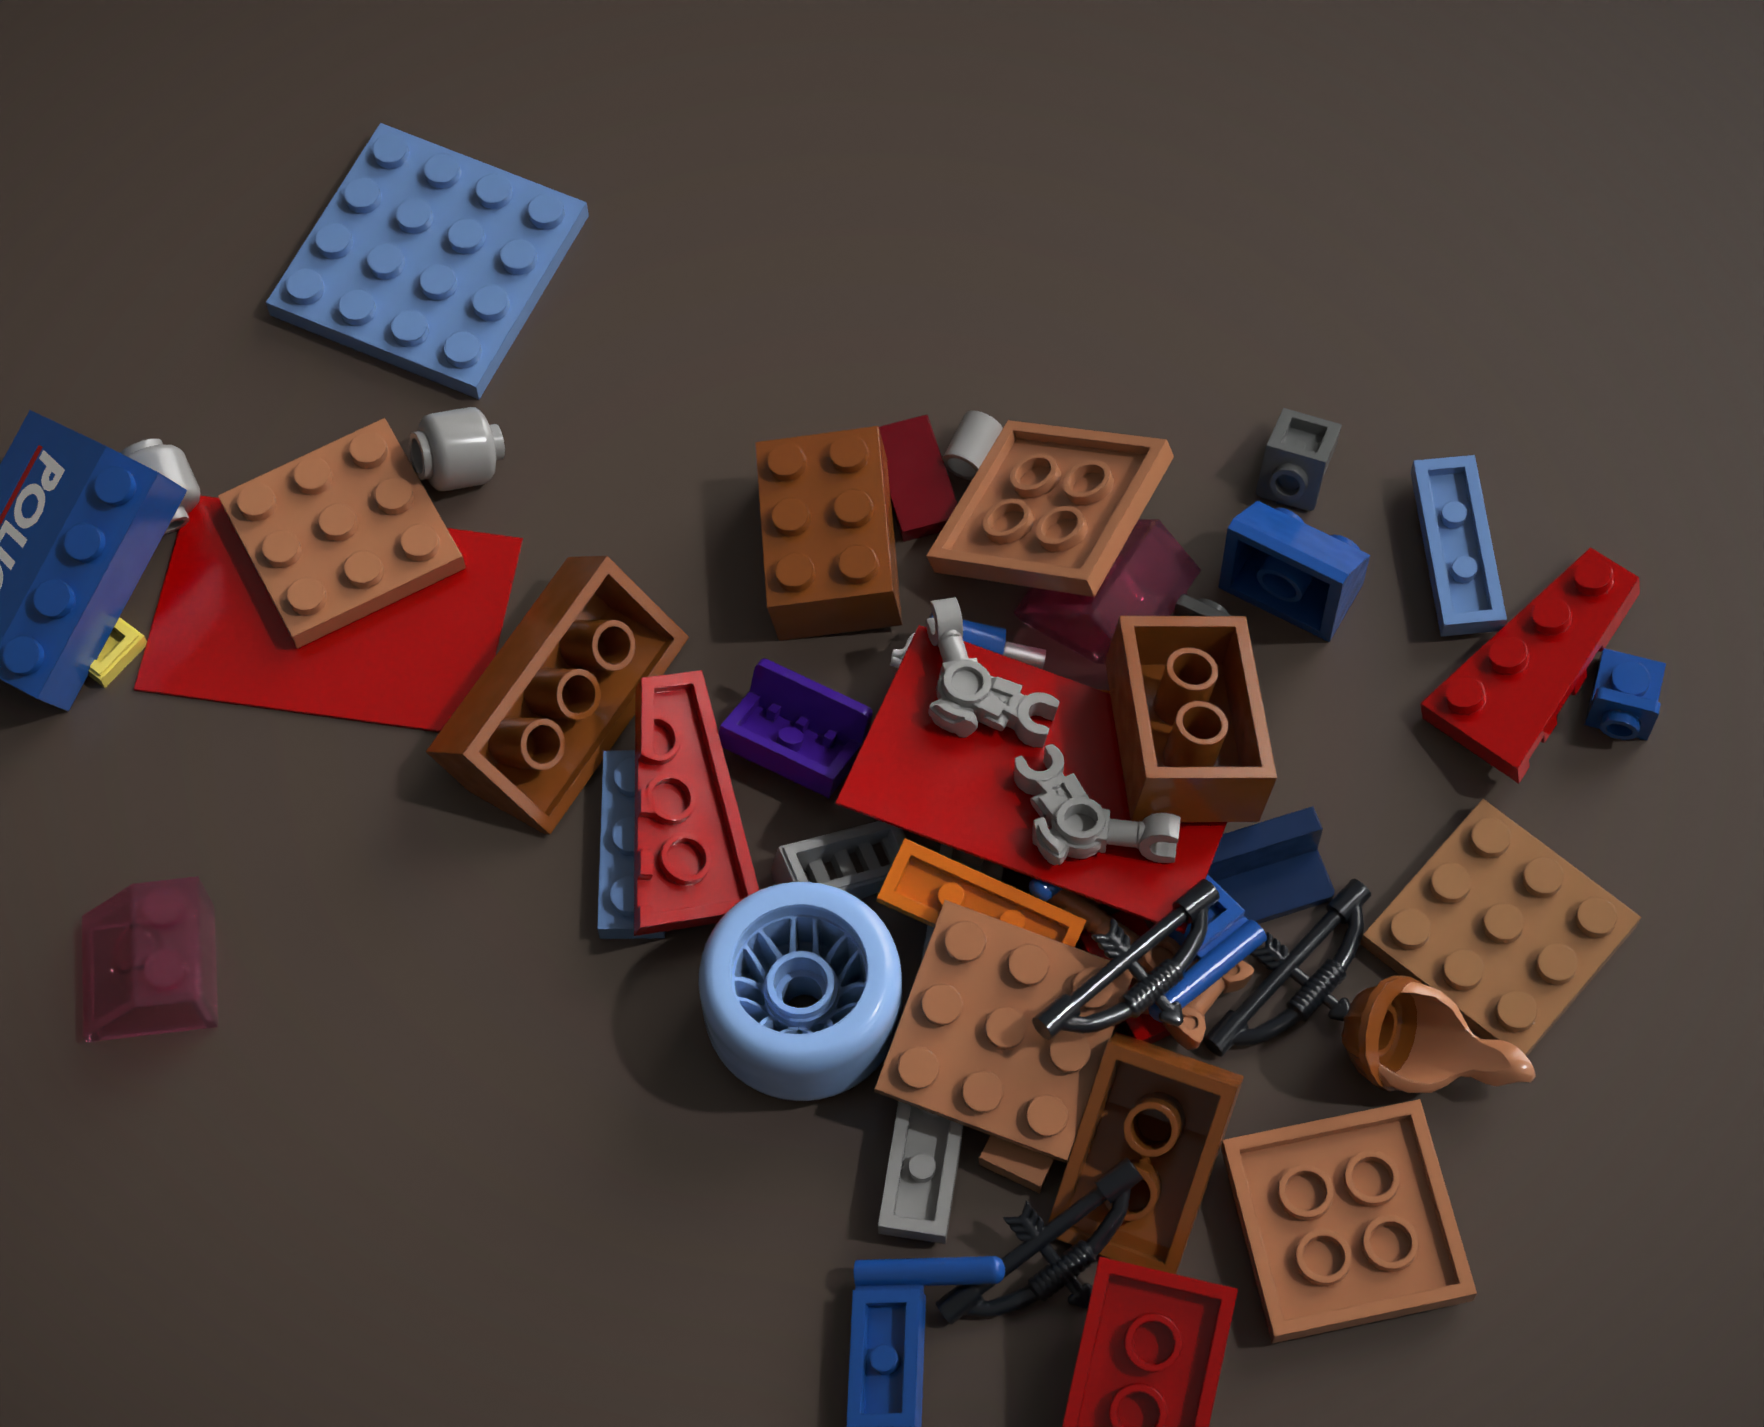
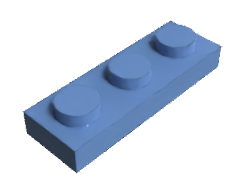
M1475 455L1414 460L1410 473L1441 637L1500 631L1505 626L1507 617Z
M635 750L603 751L597 924L600 939L665 938V931L634 936Z

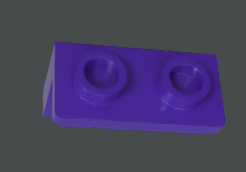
M763 658L754 668L750 691L720 725L719 737L722 748L830 798L848 775L869 732L873 710L856 700Z

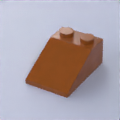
M1116 1032L1107 1042L1048 1223L1097 1186L1094 1181L1128 1157L1144 1179L1131 1188L1128 1211L1123 1223L1099 1255L1117 1261L1177 1274L1245 1076ZM1108 1200L1056 1239L1071 1245L1076 1244L1079 1240L1086 1241L1107 1215L1112 1203L1110 1204Z

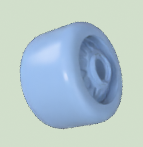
M814 882L781 883L761 889L745 897L725 913L711 932L702 953L698 985L708 1036L725 1066L738 1079L751 1088L766 1095L785 1100L811 1101L824 1099L855 1087L868 1078L886 1058L903 1010L900 958L893 938L884 922L867 904L852 894L830 885ZM799 995H810L819 1000L814 1005L805 1008H795L787 1005L791 999Z

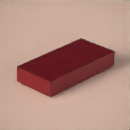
M928 415L880 426L879 430L887 457L892 511L902 541L906 542L940 533L958 503Z

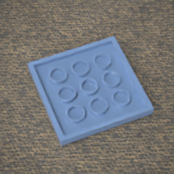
M380 123L266 301L269 314L302 329L480 399L589 217L587 202Z

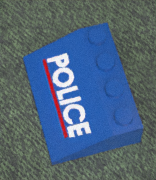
M29 410L0 464V679L36 699L69 711L89 675L90 665L94 660H97L187 490L159 472L32 410Z

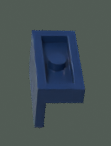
M1314 806L1223 834L1208 871V875L1245 910L1244 916L1258 924L1333 900L1335 893L1318 851L1323 828Z

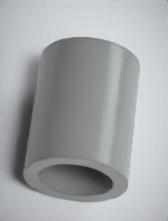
M966 412L942 457L945 468L960 478L972 481L1003 429L1001 424L983 412Z

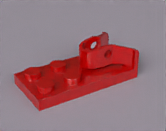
M1099 1256L1062 1427H1209L1238 1289Z

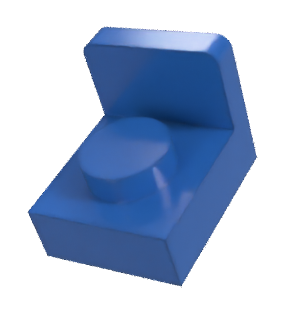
M1604 648L1598 661L1584 725L1599 728L1607 736L1616 739L1630 740L1639 738L1648 740L1659 716L1661 703L1658 700L1666 663Z

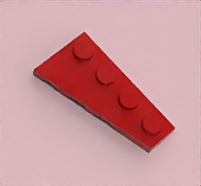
M1590 547L1420 703L1422 718L1519 784L1530 768L1529 759L1540 742L1545 743L1556 727L1557 715L1570 694L1576 695L1587 678L1586 669L1596 653L1602 652L1606 648L1639 596L1640 578Z
M702 670L643 677L636 686L634 936L718 923L735 904L759 891Z

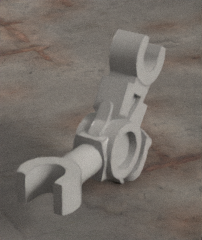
M956 597L931 601L930 607L934 618L926 619L927 633L932 645L939 647L943 660L939 674L940 677L936 686L938 700L932 702L928 709V714L932 717L934 723L946 731L956 733L962 738H966L975 732L978 728V722L999 731H1003L1005 726L1014 730L1018 739L1024 744L1032 747H1043L1050 728L1035 723L1030 717L1037 715L1053 721L1060 701L1044 692L1023 695L1021 694L1023 685L991 676L987 669L978 663L977 658H968L963 641V619Z
M1053 744L1045 746L1043 760L1047 768L1045 771L1031 769L1022 755L1015 758L1014 781L1019 789L1027 794L1034 795V797L1030 798V802L1041 816L1033 820V845L1038 847L1042 856L1050 864L1060 865L1067 856L1075 859H1085L1095 855L1097 852L1105 853L1107 844L1139 849L1141 855L1154 862H1175L1181 817L1169 813H1156L1145 817L1142 822L1111 819L1110 810L1103 809L1100 804L1088 797L1074 773L1064 776V756L1060 749Z

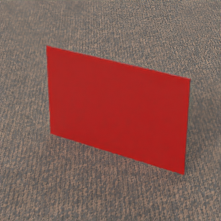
M200 495L199 503L188 513L189 522L178 531L134 691L440 732L496 656L523 538L447 528L463 556L465 569L297 649L222 507L220 499Z
M919 625L835 802L836 805L1154 923L1160 921L1173 910L1172 904L1201 879H1206L1227 822H1180L1179 840L1176 846L1174 863L1154 862L1141 855L1139 849L1107 844L1105 853L1097 852L1095 855L1085 859H1075L1067 856L1060 865L1050 864L1042 856L1038 847L1033 845V820L1041 816L1030 802V798L1034 797V795L1027 794L1019 789L1014 781L1015 758L1022 755L1031 769L1045 771L1047 770L1043 762L1045 746L1049 744L1055 745L1064 756V776L1074 773L1088 797L1100 804L1103 809L1110 810L1111 819L1130 821L1110 694L964 641L968 658H977L978 663L984 666L991 676L1023 685L1021 689V694L1023 695L1044 692L1054 696L1060 703L1053 721L1037 715L1030 717L1035 723L1050 728L1043 747H1032L1024 744L1018 739L1014 730L1005 726L1003 731H999L978 722V728L975 732L966 738L959 737L956 733H951L936 725L928 714L930 704L938 700L936 686L940 677L939 674L943 660L939 647L932 645L927 628ZM1183 923L1175 930L1185 934L1188 924Z

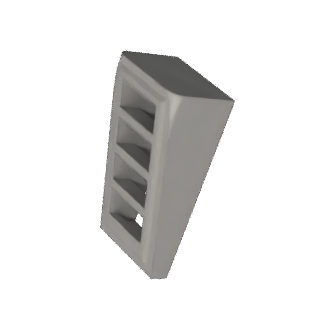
M876 821L779 846L771 867L772 877L776 885L789 882H808L804 873L806 871L811 882L830 885L844 890L858 899H863L880 892L906 836L903 829L882 821ZM881 843L890 865L881 867L872 845ZM856 852L864 872H856L849 857L850 853ZM831 861L838 877L837 879L830 880L824 863Z

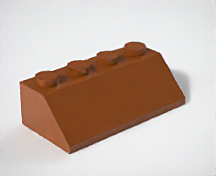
M608 556L567 557L426 750V753L472 794L537 831L550 835L603 761V751H610L634 717L635 691L641 678L663 675L689 639V636Z

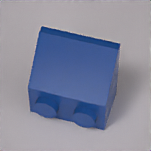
M1256 501L1234 517L1227 528L1218 588L1330 642L1364 584L1370 555L1361 551L1353 541L1344 536L1328 535L1305 524L1297 514L1288 509L1272 508L1260 501Z

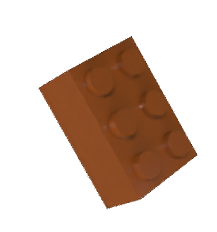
M879 426L755 442L767 609L779 641L903 625L888 465Z
M1119 616L1105 665L1130 821L1142 822L1149 815L1169 813L1181 817L1180 822H1259L1276 782L1277 774L1246 616Z

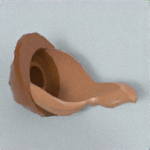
M1390 976L1380 981L1378 985L1366 988L1356 995L1350 1004L1348 1013L1343 1017L1342 1044L1345 1046L1351 1062L1362 1076L1383 1091L1399 1090L1406 1093H1432L1449 1085L1461 1076L1472 1077L1494 1087L1516 1082L1530 1083L1536 1077L1532 1063L1517 1046L1502 1040L1478 1038L1471 1032L1457 1005L1442 991L1424 985L1412 977Z

